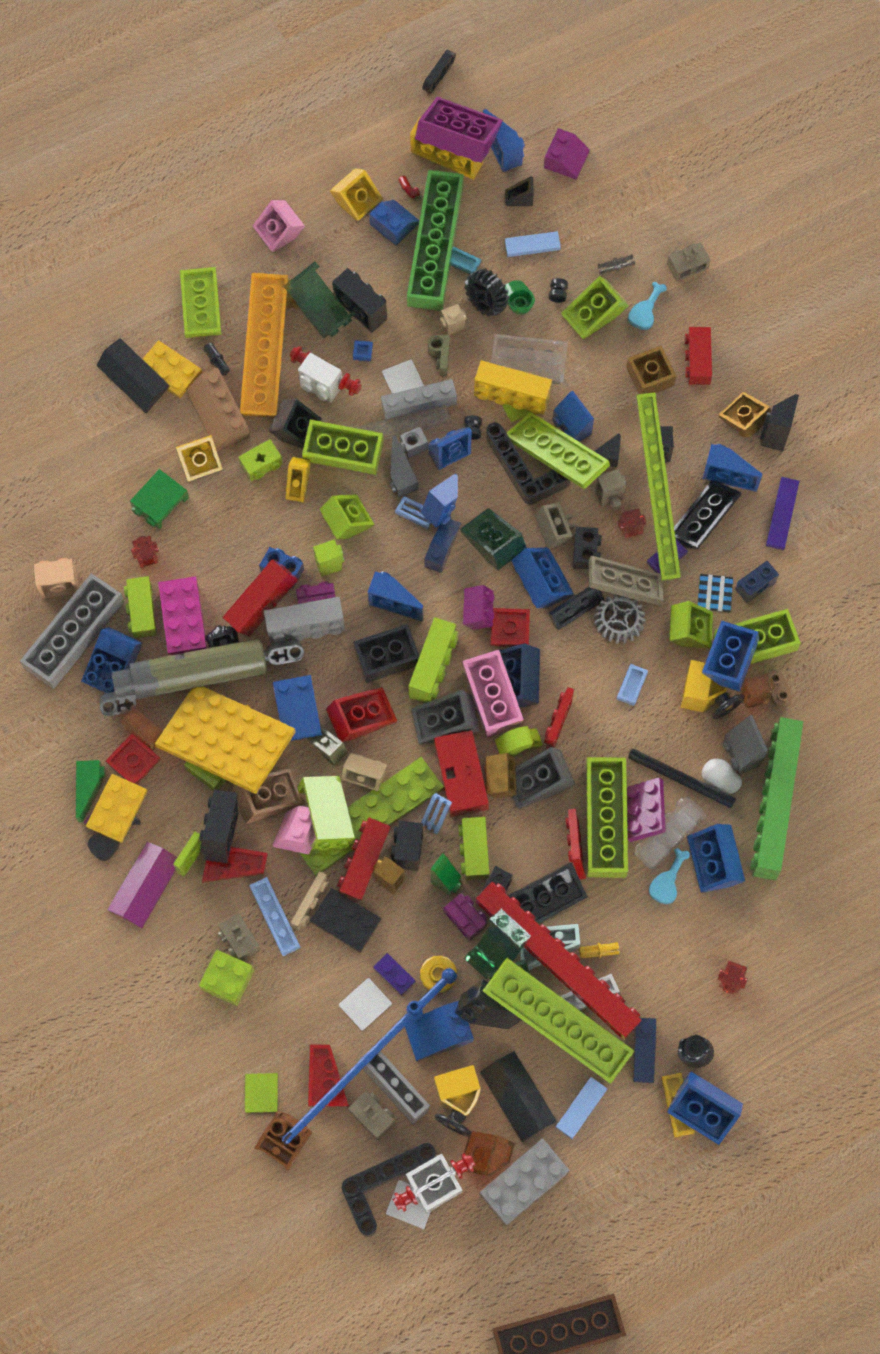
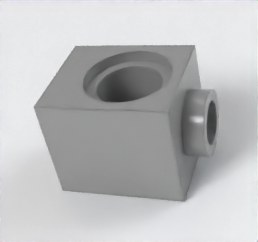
M420 427L400 435V445L408 458L428 450V441ZM411 441L416 442L415 445H409L408 443Z

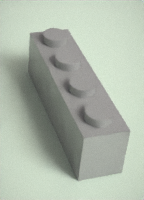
M452 379L381 396V406L386 422L457 405V394Z
M381 1051L363 1068L366 1074L412 1124H415L428 1112L430 1105Z

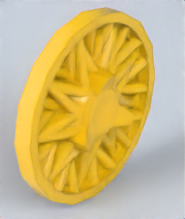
M441 955L427 959L420 970V978L424 987L430 990L442 978V972L447 968L453 969L457 974L454 963L449 958ZM455 982L447 984L439 993L451 989Z

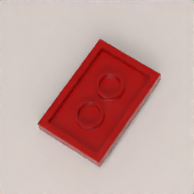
M567 687L566 691L560 694L557 709L554 710L550 726L552 727L548 726L544 736L546 750L556 746L573 702L575 689Z

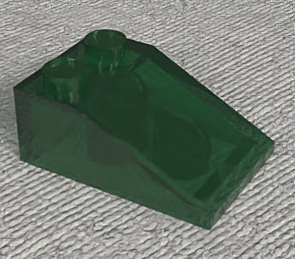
M489 508L460 528V532L497 570H500L527 548L522 533Z

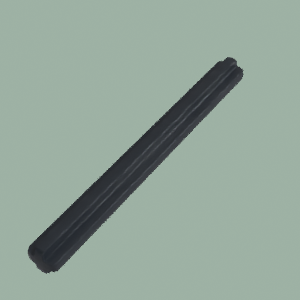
M634 748L629 752V759L729 808H732L736 801L735 797Z

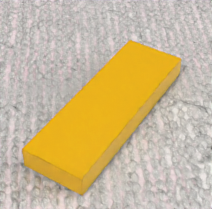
M682 1073L661 1077L667 1108H669L679 1087L683 1083ZM669 1114L674 1138L695 1133L694 1129Z

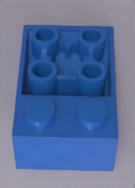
M110 627L101 629L81 682L105 693L115 692L112 672L130 669V663L136 661L143 643Z

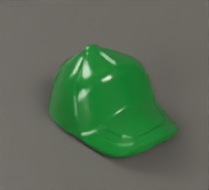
M520 280L505 284V289L509 291L507 293L509 296V309L518 315L528 313L535 302V297L530 289Z

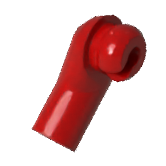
M401 176L398 179L402 189L410 198L415 199V197L420 196L419 188L414 187L412 189L406 176Z

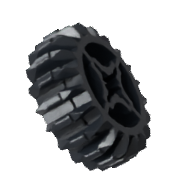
M480 268L472 272L467 277L464 288L467 290L465 294L469 297L468 301L472 302V306H475L477 311H481L482 315L486 314L488 317H494L503 312L509 304V296L507 295L509 291L505 289L506 285L502 283V279H499L497 274H493L492 270L488 271L486 268Z

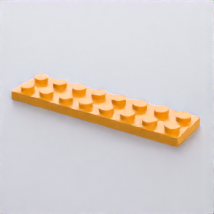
M252 273L240 403V412L243 416L275 418L277 414L288 275Z

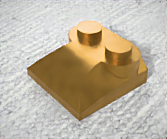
M742 392L718 416L737 429L740 436L750 437L764 425L767 412L771 413V408L749 394Z

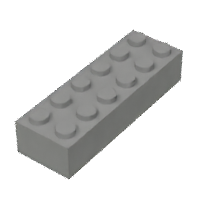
M91 573L20 660L23 668L54 689L124 603L122 594Z

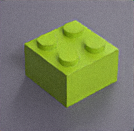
M216 949L199 987L202 991L237 1006L255 970L252 965Z

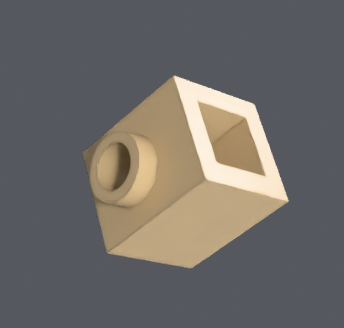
M458 304L441 310L440 324L442 328L446 329L448 335L465 329L467 316L464 309L461 310Z

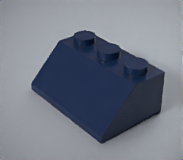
M523 643L499 650L519 707L539 704L540 649Z

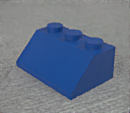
M547 547L526 548L511 560L515 571L520 576L523 586L528 591L536 608L551 607L574 595L551 550Z
M721 621L702 674L722 687L740 692L759 642V633Z
M715 824L687 836L701 893L729 888L745 882L732 825Z
M690 1072L679 1087L667 1113L720 1145L741 1116L743 1103L695 1073Z

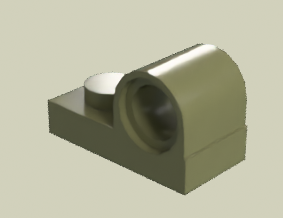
M433 335L428 340V354L432 358L437 359L436 369H440V376H447L450 335ZM438 345L440 348H433V346Z
M320 725L322 735L306 739L322 753L328 762L335 765L348 753V750L343 742Z

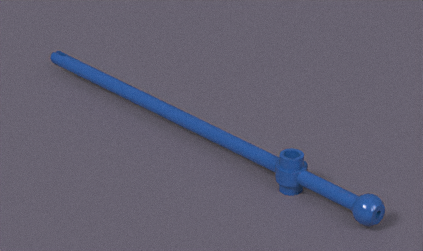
M445 969L442 972V978L418 1002L411 1001L408 1004L407 1013L282 1138V1142L285 1141L284 1144H288L411 1020H419L422 1017L423 1008L447 984H452L456 981L457 974L453 969Z

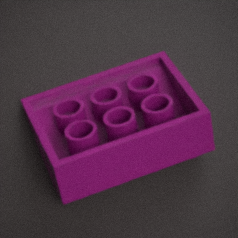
M436 97L419 119L415 139L424 144L436 146L438 149L450 151L457 156H463L474 162L482 163L494 142L503 120Z

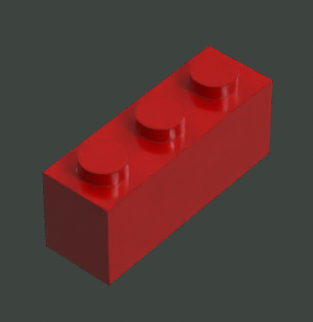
M689 327L688 334L684 335V345H688V350H685V361H688V367H685V378H688V385H710L712 380L711 327Z

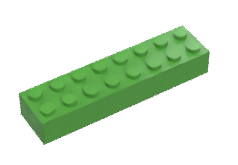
M428 170L407 292V307L441 311L444 308L464 186V174Z
M780 717L778 723H774L771 731L770 740L773 741L768 749L767 758L770 759L764 774L768 778H766L762 788V795H765V797L760 802L759 814L762 815H760L756 826V832H759V834H757L753 845V851H756V853H754L750 864V870H753L752 876L776 881L782 869L804 721Z

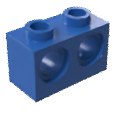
M269 547L259 564L261 572L272 559L278 560V563L287 569L295 568V571L291 573L298 579L304 571L301 559L296 556L290 557L279 548Z

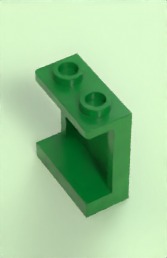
M158 469L130 500L131 510L140 517L142 515L146 518L145 521L151 527L156 526L161 529L162 521L181 500L185 503L189 498L187 489Z

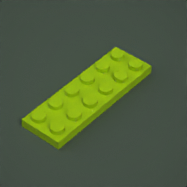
M531 411L507 432L514 445L583 489L587 488L610 466L609 460Z

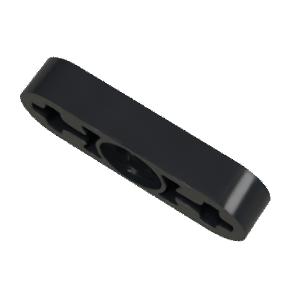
M448 49L444 52L425 79L422 86L424 91L431 94L454 63L456 53Z

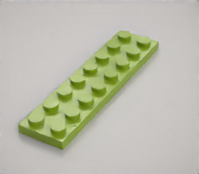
M422 756L383 782L378 791L371 790L347 807L355 837L354 840H359L361 835L359 828L363 820L366 821L370 817L391 826L429 800L435 793H439L444 789V786ZM354 840L345 849H311L309 855L299 854L316 877L319 871H325L354 850H351Z
M508 958L505 959L483 989V992L610 1084L634 1053L631 1047Z

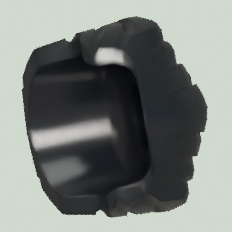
M218 625L205 636L209 648L239 642L238 632L231 626Z
M695 1034L680 1040L677 1054L684 1064L693 1068H701L712 1061L714 1048L709 1040Z

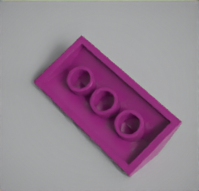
M147 842L107 910L143 928L176 871L173 864L178 857L164 848Z

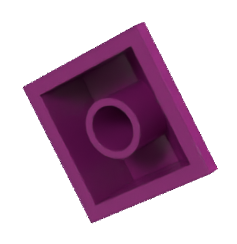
M558 128L545 155L544 168L577 180L590 149L575 134Z

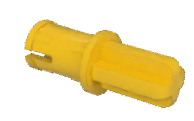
M618 942L579 947L580 958L599 957L600 959L602 956L619 955Z

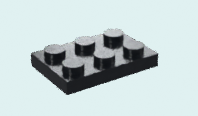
M331 888L311 918L310 923L361 953L382 919Z

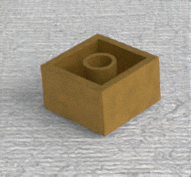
M662 345L628 358L626 369L639 394L657 393L675 386L677 376Z

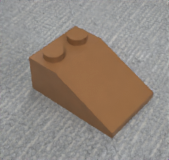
M290 768L269 773L256 794L238 785L231 789L232 792L238 793V807L245 824L264 820L304 804L301 794L298 793L297 784Z

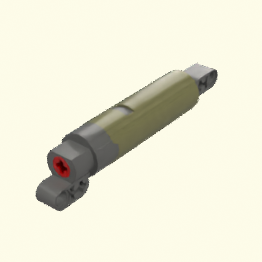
M253 639L130 663V669L112 672L115 692L106 693L100 697V711L105 716L128 713L136 708V699L264 675L267 672L266 661L274 665L299 661L304 656V650L301 642L297 639L271 643L267 646L266 650H263L260 639ZM293 647L299 648L296 653L290 652ZM106 702L113 703L111 707L103 706Z

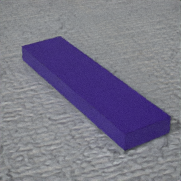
M781 477L766 542L768 547L785 549L799 480Z

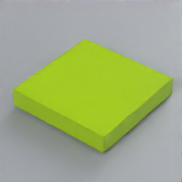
M196 831L173 864L177 873L182 877H185L201 852L202 842H200V834Z

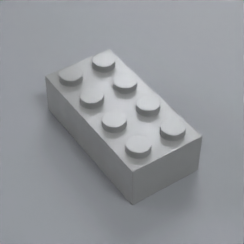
M340 597L264 610L270 644L290 639H297L299 641L310 637L317 639L326 634L338 635L345 631Z
M542 1138L480 1191L479 1195L507 1227L564 1178L570 1170Z

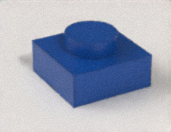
M355 340L353 360L371 361L373 342Z

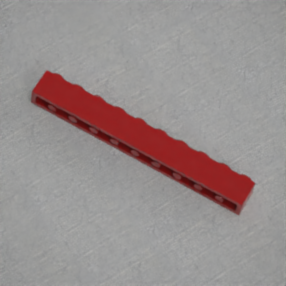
M491 882L476 898L475 903L624 1041L640 1024L641 1019L639 1017L641 1015L633 1007H627L624 1004L625 1000L618 993L614 995L609 990L610 986L603 979L599 981L594 976L595 972L586 965L584 967L579 962L580 958L574 952L569 953L564 948L565 944L560 939H554L550 935V930L545 925H539L531 912L528 910L525 912L520 908V902L514 897L510 898L506 895V890L499 883L496 885Z

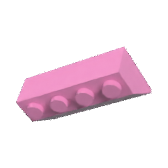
M499 650L462 661V669L486 738L504 733L524 721Z

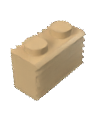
M350 753L343 767L341 779L342 781L345 780L346 782L349 781L350 783L357 784V786L360 785L361 787L364 786L365 788L378 791L385 777L387 764L365 758L362 755Z

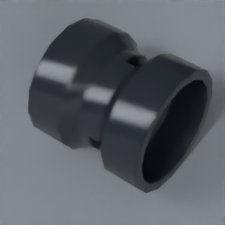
M561 278L552 279L549 300L555 303L565 302L568 281Z
M475 415L464 417L465 428L471 429V440L480 439L482 418Z

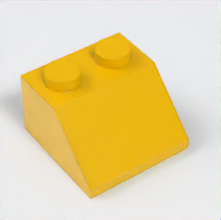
M354 169L330 190L338 205L356 221H359L383 200L367 172L361 169Z

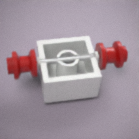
M301 346L294 347L290 352V361L292 363L297 361L301 363L298 373L300 386L304 391L312 392L320 400L332 403L340 390H349L348 394L350 396L357 395L362 388L360 379L355 381L350 379L351 375L349 373L342 376L340 369L315 356L310 351L307 353L302 352L303 347Z
M463 1153L461 1154L462 1159L458 1162L451 1160L452 1167L450 1168L444 1156L440 1154L407 1173L406 1178L413 1190L411 1191L410 1187L406 1186V1192L401 1195L397 1192L394 1193L395 1198L392 1200L397 1210L402 1209L405 1212L407 1211L406 1206L410 1203L417 1205L416 1198L418 1197L427 1214L461 1194L462 1188L455 1175L462 1179V1173L465 1171L474 1172L473 1167L476 1164L471 1155L466 1156Z

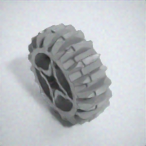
M613 594V599L607 596L606 602L602 600L600 606L596 607L597 613L594 614V618L597 620L594 624L599 626L597 631L603 632V638L609 636V642L612 639H616V644L619 643V640H622L625 644L627 638L633 641L634 636L638 637L640 635L639 631H643V624L646 622V619L643 618L645 617V612L641 611L642 605H637L638 600L631 601V598L628 597L627 599L624 596L618 598L616 594ZM608 610H611L612 617L606 622L604 615ZM634 615L635 623L629 628L628 620ZM617 617H620V618L622 617L623 620L620 621V619L617 620L616 618H617Z

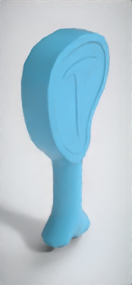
M653 282L654 290L649 299L639 302L631 309L628 321L632 326L640 330H648L652 327L654 323L652 313L654 303L659 294L667 290L665 284L659 285L657 282Z
M679 848L674 849L676 858L669 871L659 874L652 881L648 891L650 897L662 904H671L675 901L677 897L675 887L677 872L682 862L690 857L689 851H681Z

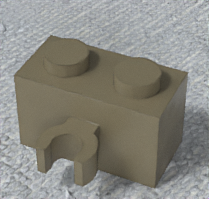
M701 242L691 244L680 251H673L668 255L667 265L676 282L709 269L710 258Z
M619 469L601 474L596 480L595 492L601 507L611 504L613 511L621 509L620 501L623 499V493H625V486L627 485L624 475L620 474Z
M559 502L544 505L535 514L548 549L562 546L572 537L570 530L576 526V523L570 524L568 522L573 515L567 514L565 516Z
M239 913L218 925L221 930L218 934L223 942L228 941L231 946L228 950L232 957L244 961L261 950Z
M365 1091L348 1109L378 1140L395 1123L393 1119L395 1115L387 1107L383 1109L378 1104L380 1100L375 1094L371 1093L369 1095Z

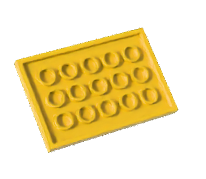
M202 686L191 689L155 742V745L161 750L256 794L295 734V728Z

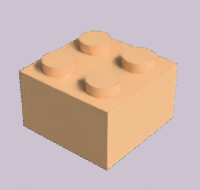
M60 558L58 561H41L39 564H34L36 587L42 599L72 595L79 589L78 572L72 559Z

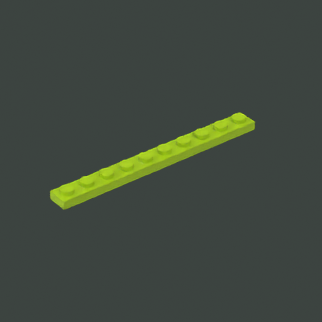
M656 393L638 394L636 399L661 581L680 579V567Z

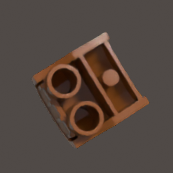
M277 1111L261 1135L255 1149L263 1151L284 1165L286 1170H290L303 1146L312 1135V1131L306 1125L288 1144H284L285 1141L282 1142V1138L299 1120L290 1114Z

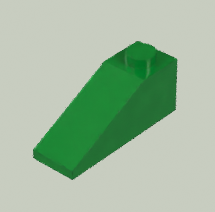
M100 760L76 761V819L79 823L84 821L102 786V778L106 777L105 766H102Z
M442 853L430 869L431 883L451 896L453 892L456 894L460 890L462 876L446 855Z

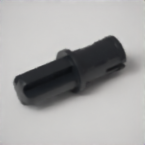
M213 343L206 344L203 350L210 358V363L219 369L221 375L226 376L230 369L223 360V355L219 354Z

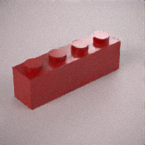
M370 817L366 821H362L359 832H361L359 840L355 839L351 850H354L352 858L348 857L344 868L347 869L344 876L341 875L338 880L337 887H340L338 892L357 900H362L373 873V867L379 858L391 826Z

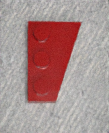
M569 809V817L565 818L566 827L570 829V834H567L568 846H571V851H568L569 862H573L579 879L582 880L586 879V872L582 864L584 862L582 846L579 844L582 843L579 818L576 809Z
M231 847L228 863L206 860L202 883L264 874L268 853Z
M310 1044L308 1107H314L340 1080L330 1045ZM344 1089L325 1107H349Z

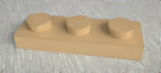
M319 871L291 921L293 928L300 930L301 926L305 927L309 920L308 913L311 909H315L319 901L318 895L320 892H324L329 882L327 881L326 874Z

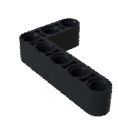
M492 422L487 426V442L526 504H535L570 485L571 481L567 478H560L561 474L555 470H551L534 479L501 424ZM491 432H497V433H499V434H498V435H491L490 433H491ZM502 446H504V447H507L508 449H507V450H501V449H499V448L502 447ZM514 461V462H516L517 464H516V465H510L509 462ZM523 476V477H525L526 479H525V480H519L518 477ZM544 483H549V484H551V486H550V487H545V486H543V484H544ZM532 491V492H534L535 494H534V495H528L527 492Z
M423 1143L343 1181L342 1192L357 1227L363 1236L371 1237L377 1231V1223L364 1193L404 1176L435 1158L436 1152L433 1145ZM425 1148L432 1151V1156L428 1159L421 1156V1151ZM405 1157L413 1159L414 1162L411 1167H404L402 1165V1160ZM388 1165L395 1169L391 1176H386L383 1173V1169ZM368 1174H373L376 1177V1181L371 1185L364 1182V1178ZM347 1184H356L357 1190L354 1193L346 1192ZM357 1202L365 1204V1209L361 1213L354 1211V1205ZM366 1221H371L374 1225L370 1232L362 1230V1225Z

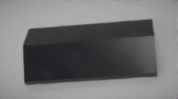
M121 338L104 350L96 365L145 413L152 408L170 387Z
M711 480L674 526L675 538L686 549H699L742 493Z
M568 863L508 895L510 898L514 897L521 904L520 908L525 912L527 910L531 912L538 924L588 898L572 863Z
M515 1051L496 1060L480 1071V1074L521 1142L526 1141L557 1122Z

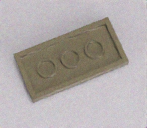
M595 556L590 557V588L659 606L663 603L661 574Z

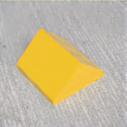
M211 435L176 447L188 482L223 470Z

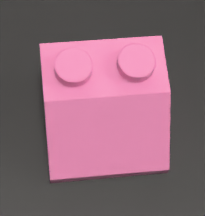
M271 200L253 225V228L272 252L295 240L305 227L285 200Z
M298 806L286 812L273 842V847L309 855L312 849L311 845L316 836L308 807Z

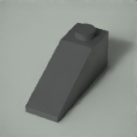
M395 435L392 437L391 482H389L392 493L396 492L398 498L419 490V484Z

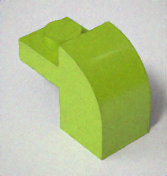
M528 726L510 730L495 739L499 754L508 753L513 757L524 750L539 749L543 746L537 728L529 729Z

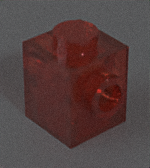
M640 509L622 512L620 520H618V526L620 531H623L624 537L643 534L646 518L644 514H641Z
M141 536L132 541L134 548H131L133 558L138 559L140 568L159 563L156 556L159 549L156 541L152 542L150 536Z
M728 960L725 969L721 968L717 978V980H720L719 987L729 994L738 993L741 988L744 989L748 980L745 977L748 967Z

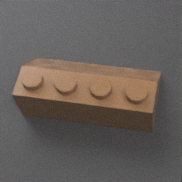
M215 368L200 375L186 392L208 436H212L217 452L249 438V428L219 369Z

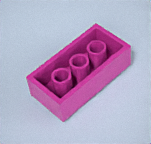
M196 576L158 582L168 655H178L207 649Z

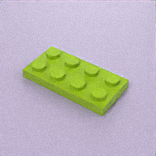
M216 267L180 270L185 338L222 335Z

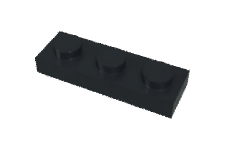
M587 587L548 614L555 628L560 630L600 604L602 600L605 601L601 590Z

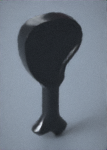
M135 816L131 826L140 825L141 821ZM95 834L88 840L90 852L100 861L109 860L116 853L120 842L102 834Z

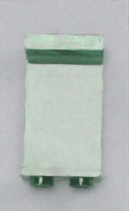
M314 261L283 287L323 339L327 336L332 338L339 332L338 328L341 325L345 327L353 321L351 317L355 315V312L347 313L315 271L320 266Z
M502 909L489 919L491 924L478 944L464 958L488 981L492 979L506 958L512 962L515 961L531 937L528 932Z

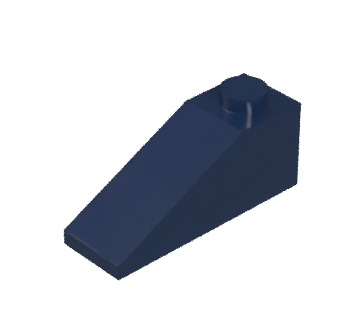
M450 519L445 525L441 524L424 558L425 568L440 573L443 572L461 527V522Z
M640 1018V1024L634 1029L633 1082L654 1083L656 1018Z

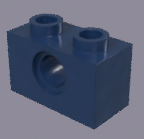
M767 560L740 579L735 590L748 603L777 582L779 573Z

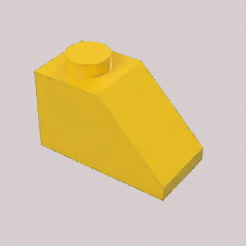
M292 457L288 465L285 499L304 502L311 460Z

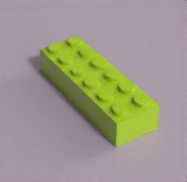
M587 757L586 760L587 877L626 878L628 874L626 758Z

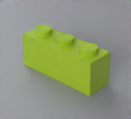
M149 576L126 579L127 586H124V594L129 600V603L126 604L127 615H130L131 621H128L129 633L132 632L134 639L157 636L152 585Z
M485 817L462 818V824L458 825L459 836H463V843L459 844L460 855H464V863H461V875L465 874L466 880L488 879L489 860Z

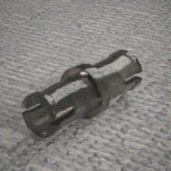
M633 254L618 259L615 257L611 261L597 264L598 269L606 267L599 270L600 275L612 271L618 272L622 268L634 266L635 260L627 262L634 259Z

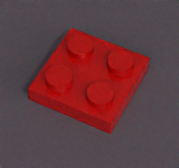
M493 608L494 618L491 627V646L513 647L523 643L529 645L530 609Z
M131 733L105 762L125 780L137 785L161 759Z

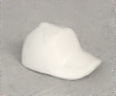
M719 758L711 759L702 769L703 780L708 785L722 792L733 794L742 785L741 777L725 760Z

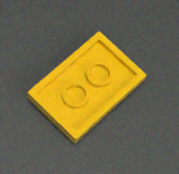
M159 340L143 358L170 385L167 391L179 399L202 373L201 368Z
M111 774L86 827L122 843L148 790Z

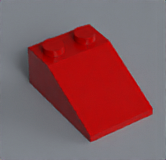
M383 687L335 699L326 708L336 735L341 742L360 738L397 722Z

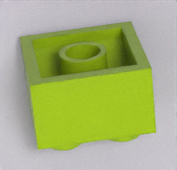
M357 494L332 496L319 509L336 539H349L375 525Z
M691 601L671 605L670 641L682 647L711 648L713 612Z

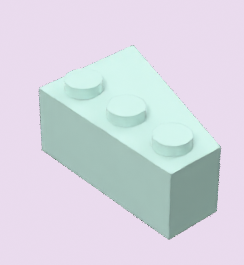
M578 924L547 927L551 932L550 935L554 939H560L565 944L564 948L569 953L579 949L580 936ZM519 944L520 962L523 970L528 971L542 965Z

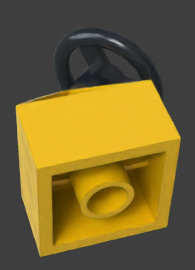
M691 660L687 671L681 708L704 712L714 703H717L719 707L712 713V718L719 719L732 712L744 701L745 696L743 694L731 697L726 692V687L720 686L702 674L704 662Z
M474 1065L434 1076L440 1104L442 1107L451 1110L448 1117L437 1113L434 1116L435 1119L445 1127L465 1137L471 1136V1131L461 1123H464L466 1116L476 1106L481 1090Z

